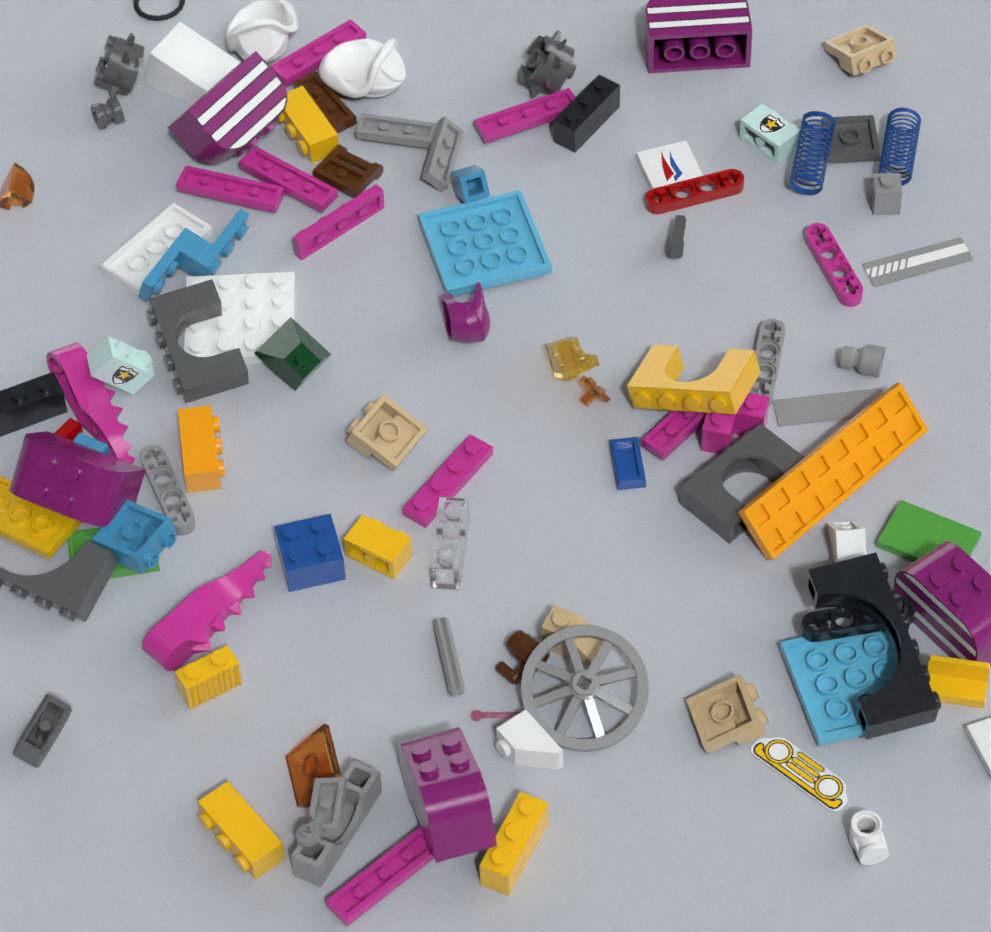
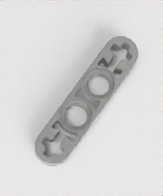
M767 319L762 322L755 352L760 371H768L772 375L768 378L758 376L749 393L758 394L759 387L764 388V396L770 397L769 407L773 402L785 338V325L778 319ZM770 331H775L774 340L769 339ZM772 350L776 354L772 357H766L761 352Z
M149 445L143 448L140 453L142 468L146 469L145 475L163 514L172 518L177 532L176 535L184 536L192 533L196 526L194 513L165 450L158 445ZM155 457L158 460L159 466L154 468L153 461L149 458ZM163 475L170 477V480L163 484L155 481ZM177 496L180 498L176 504L165 503L168 497ZM180 512L183 520L185 521V523L182 524L180 521H178L177 514Z

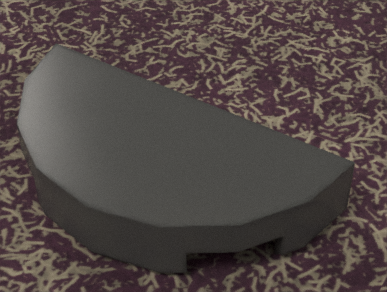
M676 215L671 258H681L683 256V240L686 229V218L684 215Z

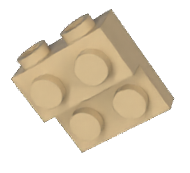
M868 24L824 42L825 51L837 57L840 68L853 76L868 73L872 68L890 64L897 58L895 39Z
M383 394L377 402L372 400L363 411L365 417L361 421L356 418L346 431L350 434L346 442L368 459L373 455L394 471L425 435L428 428Z
M741 674L686 699L701 742L708 754L735 741L741 746L767 734L764 725L768 724L769 720L762 706L757 708L755 700L759 699V694L752 682L747 683Z

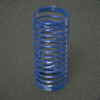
M896 108L887 117L878 173H882V171L887 173L883 167L891 173H908L905 176H900L901 178L908 177L901 181L902 186L910 182L913 174L921 125L920 115L910 108ZM898 112H909V113L914 114V115L917 117V119H916L915 117H913V116L908 115V114H899V115H894V114H896V113H898ZM898 116H908V117H910V118H913V119L917 122V124H916L914 121L909 120V119H905V118L894 119V118H895V117H898ZM899 120H906L912 122L916 127L908 123H892ZM894 125H908L911 126L912 129H909L907 127H895ZM890 164L903 166L905 168H896L891 166ZM886 166H888V167H890V168H892V169H896V170H905V169H907V171H905V172H894V171L889 170Z
M810 111L802 117L789 180L790 187L797 193L815 195L823 189L836 124L835 119L830 114L821 111ZM819 116L829 119L833 125L820 119L805 120L809 117ZM812 121L823 122V123L828 124V125L831 126V127H826V126L818 125V124H810V125H809L808 122H812ZM798 178H801V179L807 180V181H814V182H817L818 184H807V183H803V182H801V181H799V180H797V179H798ZM793 180H795L796 182H798V183H800V184H802V185H806V186H813V187H814V186H819V185H820V188H818V189H806V188H802V187L796 185V184L793 182Z

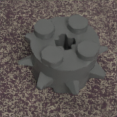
M559 30L552 37L547 35L542 37L539 35L526 51L530 56L526 66L521 64L520 78L527 83L526 89L532 85V97H536L541 90L549 94L560 91L565 80L571 79L575 73L576 65L573 64L575 50L565 45L567 39L561 42V31Z
M130 33L126 40L109 35L104 47V56H100L94 82L109 88L110 98H113L117 92L128 95V91H131L139 71V61L137 60L139 57L143 58L144 46L134 43L135 36L133 33Z

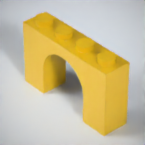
M652 345L628 383L627 388L634 408L704 413L715 412L736 415L761 372L755 350L728 349L719 366L711 374L699 380L679 382L677 380L684 370L679 347Z

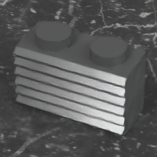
M46 694L16 743L12 754L35 768L40 767L65 723L68 721L72 712L71 706L50 694Z

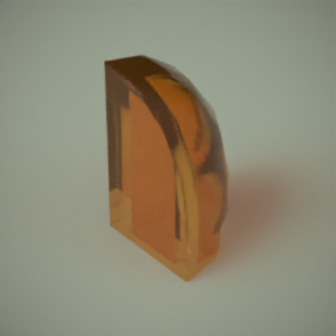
M14 163L0 192V208L10 210L11 206L22 205V208H25L33 200L34 182L29 173L17 163Z

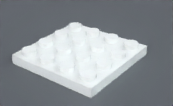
M295 272L186 277V287L213 279L222 306L221 316L192 324L185 329L184 351L193 356L210 357L239 348L245 364L264 363L254 353L290 317L295 320Z

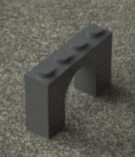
M213 279L149 298L150 309L146 310L148 320L151 326L156 325L158 332L155 333L157 344L160 349L164 348L167 355L164 356L168 372H174L175 378L172 381L177 395L182 394L185 403L249 384L248 369L239 348L210 357H197L184 351L178 344L179 336L187 327L222 315L221 300Z
M760 423L753 430L746 431L734 445L727 446L716 459L708 461L697 474L683 481L680 486V505L730 544L748 528L738 513L745 505L732 496L724 488L723 483L731 476L743 472L763 475L774 483L801 461L804 456Z

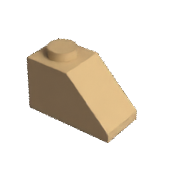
M554 605L541 626V642L551 634L564 628L590 624L581 615ZM593 638L574 639L582 664L590 666L604 641ZM565 642L551 650V652L571 659Z

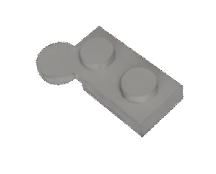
M345 777L315 778L309 811L310 823L301 825L296 831V839L300 845L305 847L313 846L320 841L321 836H340L348 787Z

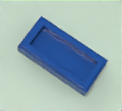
M638 437L611 439L610 451L617 489L626 490L646 487Z

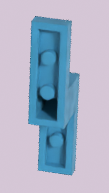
M240 209L213 244L185 227L144 279L138 296L148 302L153 294L158 295L162 291L166 283L164 281L168 275L172 277L178 268L192 276L215 275L221 265V258L223 256L227 258L235 247V240L237 238L241 240L249 228L246 225L249 214Z

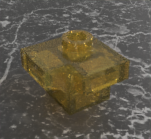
M570 336L545 344L554 377L563 378L564 381L578 378L579 374L600 366L597 355L583 352L577 337Z

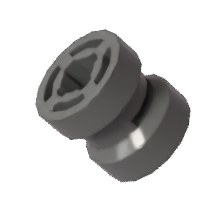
M117 97L108 99L106 104L96 103L91 105V112L99 129L108 127L111 121L119 123L125 119Z

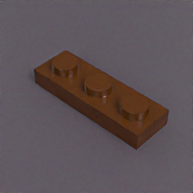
M316 71L294 81V89L300 86L305 88L337 133L357 124L355 114L320 79Z

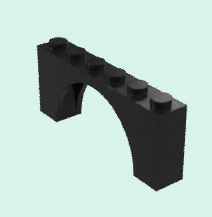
M876 552L808 569L805 583L815 609L840 607L860 612L878 622L887 632L895 646L898 668L892 679L876 693L858 701L856 716L866 740L935 722L938 710L941 709L939 695L936 691H932L929 684L930 674L926 665L921 664L918 657L920 655L918 643L915 639H911L909 635L907 616L899 610L897 592L894 587L890 588L888 583L887 567L884 562L880 563Z

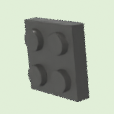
M874 115L833 117L836 124L828 163L880 159ZM821 118V120L827 121L831 125H833L832 121H830L829 119ZM821 122V125L831 127L828 124Z

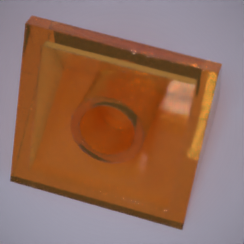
M324 723L285 756L296 804L299 808L310 807L315 778L342 777L328 724Z

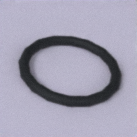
M134 0L133 4L134 10L139 16L147 20L161 21L176 16L183 9L185 0H180L178 7L174 11L159 16L143 12L139 8V0Z

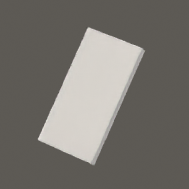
M173 203L100 265L101 272L139 295L144 279L185 227L205 240L214 233L213 227Z

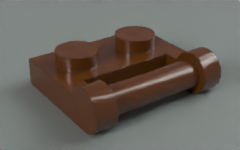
M339 144L313 169V177L355 198L374 179L377 180L381 177L384 167L376 162L372 164L348 152L346 147Z

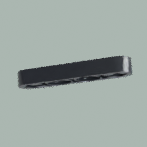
M898 597V607L902 609L903 613H907L906 616L910 626L915 619V604L908 598ZM840 607L807 613L801 621V635L810 642H821L885 631L878 622L868 621L864 614ZM845 617L852 624L842 627L836 623V620ZM826 621H830V628H828ZM815 624V626L819 629L814 630V628L810 625Z

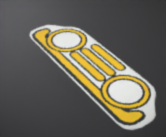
M782 737L760 738L752 744L750 749L754 756L829 810L839 811L847 804L848 798L845 782Z

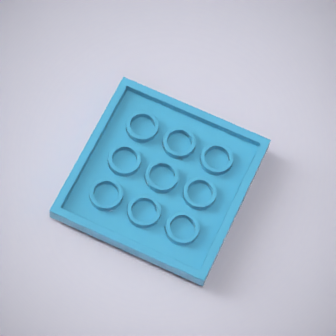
M521 190L418 214L420 226L445 292L450 293L452 296L474 292L476 282L481 283L483 290L552 273V265Z
M880 631L821 642H810L803 637L780 642L781 653L817 745L821 746L863 736V731L856 716L859 699L868 697L882 689L892 679L898 668L896 649L887 632Z

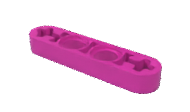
M822 223L809 225L805 235L806 245L838 301L847 307L859 305L862 302L863 286L830 229ZM824 252H832L836 256L833 258H825L821 254ZM835 271H843L847 275L844 277H836L832 273Z

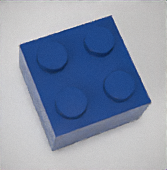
M331 513L274 526L276 546L289 592L346 580L344 558Z

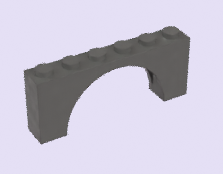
M86 540L80 550L68 562L44 574L32 576L18 575L0 567V588L2 585L11 588L9 591L22 599L29 596L35 599L34 603L46 610H50L51 607L60 610L59 615L74 622L78 618L86 622L119 560L111 551Z

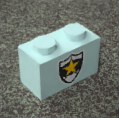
M764 104L759 105L740 119L739 138L777 165L796 151L800 129Z
M107 336L87 355L91 377L133 395L155 376L150 354L110 336Z

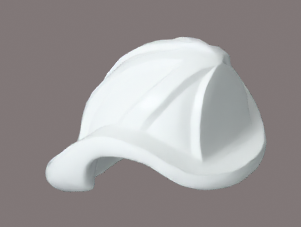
M256 0L246 5L234 15L227 27L226 46L228 52L237 51L240 57L245 60L257 51L266 63L276 60L286 49L288 34L298 30L299 22L295 8L288 0Z
M395 38L388 39L384 44L373 39H358L341 43L330 50L322 59L318 73L320 79L334 91L347 97L360 98L363 96L382 97L392 93L404 82L406 70L404 62L397 52L398 42Z

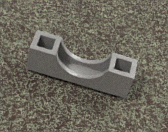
M355 760L351 762L342 776L346 778L348 787L340 836H321L320 841L310 847L298 844L291 855L294 876L318 887H322L382 793L380 771Z

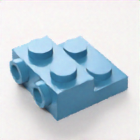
M126 500L113 520L96 533L92 538V542L111 551L114 556H117L119 564L143 574L147 568L152 569L157 565L159 554L165 547L171 548L175 544L177 532L172 518Z

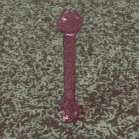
M476 709L471 712V718L473 721H480L482 718H513L521 712H481Z

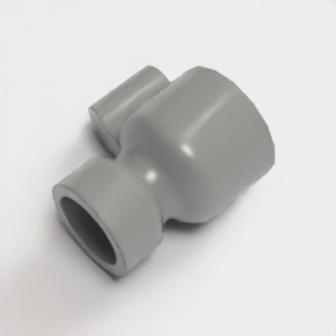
M868 344L860 351H856L854 347L844 346L840 368L851 369L856 367L861 374L879 377L886 347Z

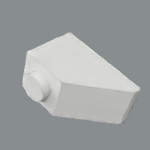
M856 520L827 523L831 551L835 563L867 555L865 528Z
M526 709L496 728L497 742L495 744L497 750L504 758L508 757L515 765L559 770L563 767V750Z

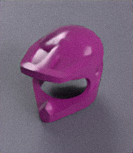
M476 282L474 298H468L466 303L456 301L450 293L441 294L440 298L448 338L465 343L485 341L490 330L491 321L481 283Z

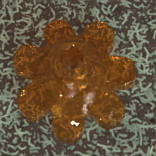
M582 376L580 381L585 385L586 392L580 400L586 406H589L594 399L602 400L605 403L611 400L605 394L606 390L603 387L596 386L597 383L593 378Z

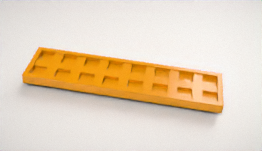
M893 384L738 511L767 560H774L928 431L927 426L902 384Z

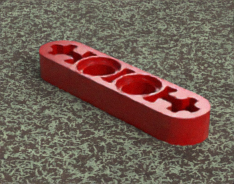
M727 169L653 188L646 193L645 207L648 212L657 215L737 195L743 191L744 174L737 169ZM709 185L714 189L712 191H703L701 187ZM678 192H686L689 194V196L685 198H680L675 194Z

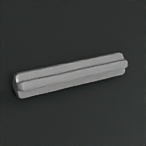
M446 617L437 618L433 622L448 693L451 696L462 695L465 691L450 622Z

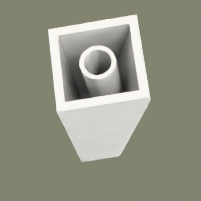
M179 22L150 52L144 84L193 105L241 62Z

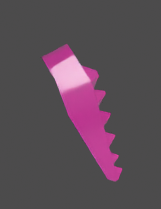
M75 342L48 352L46 361L50 373L54 372L77 421L96 440L108 444L110 456L133 464L135 458L127 453L132 444L126 442L123 438L128 426L119 423L117 419L123 409L112 405L110 402L115 395V391L105 388V382L91 377L86 350L82 345Z
M259 551L227 575L197 588L148 632L143 640L142 650L166 671L178 669L194 654L210 651L211 637L215 632L225 630L224 621L228 616L241 615L240 603L246 598L255 597L254 585L258 581L265 580L264 569L272 567L271 554L268 551Z

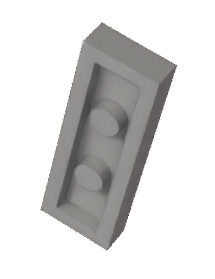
M361 113L355 133L356 139L430 149L437 123Z
M446 116L438 120L422 177L440 192L449 186L451 172L453 171L464 133L461 128Z

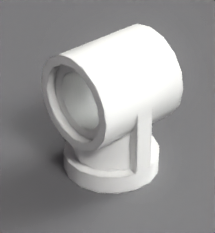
M869 810L857 812L851 820L849 843L856 850L862 865L878 864L887 859L890 854L882 832V820L879 815ZM861 830H867L871 833H863Z

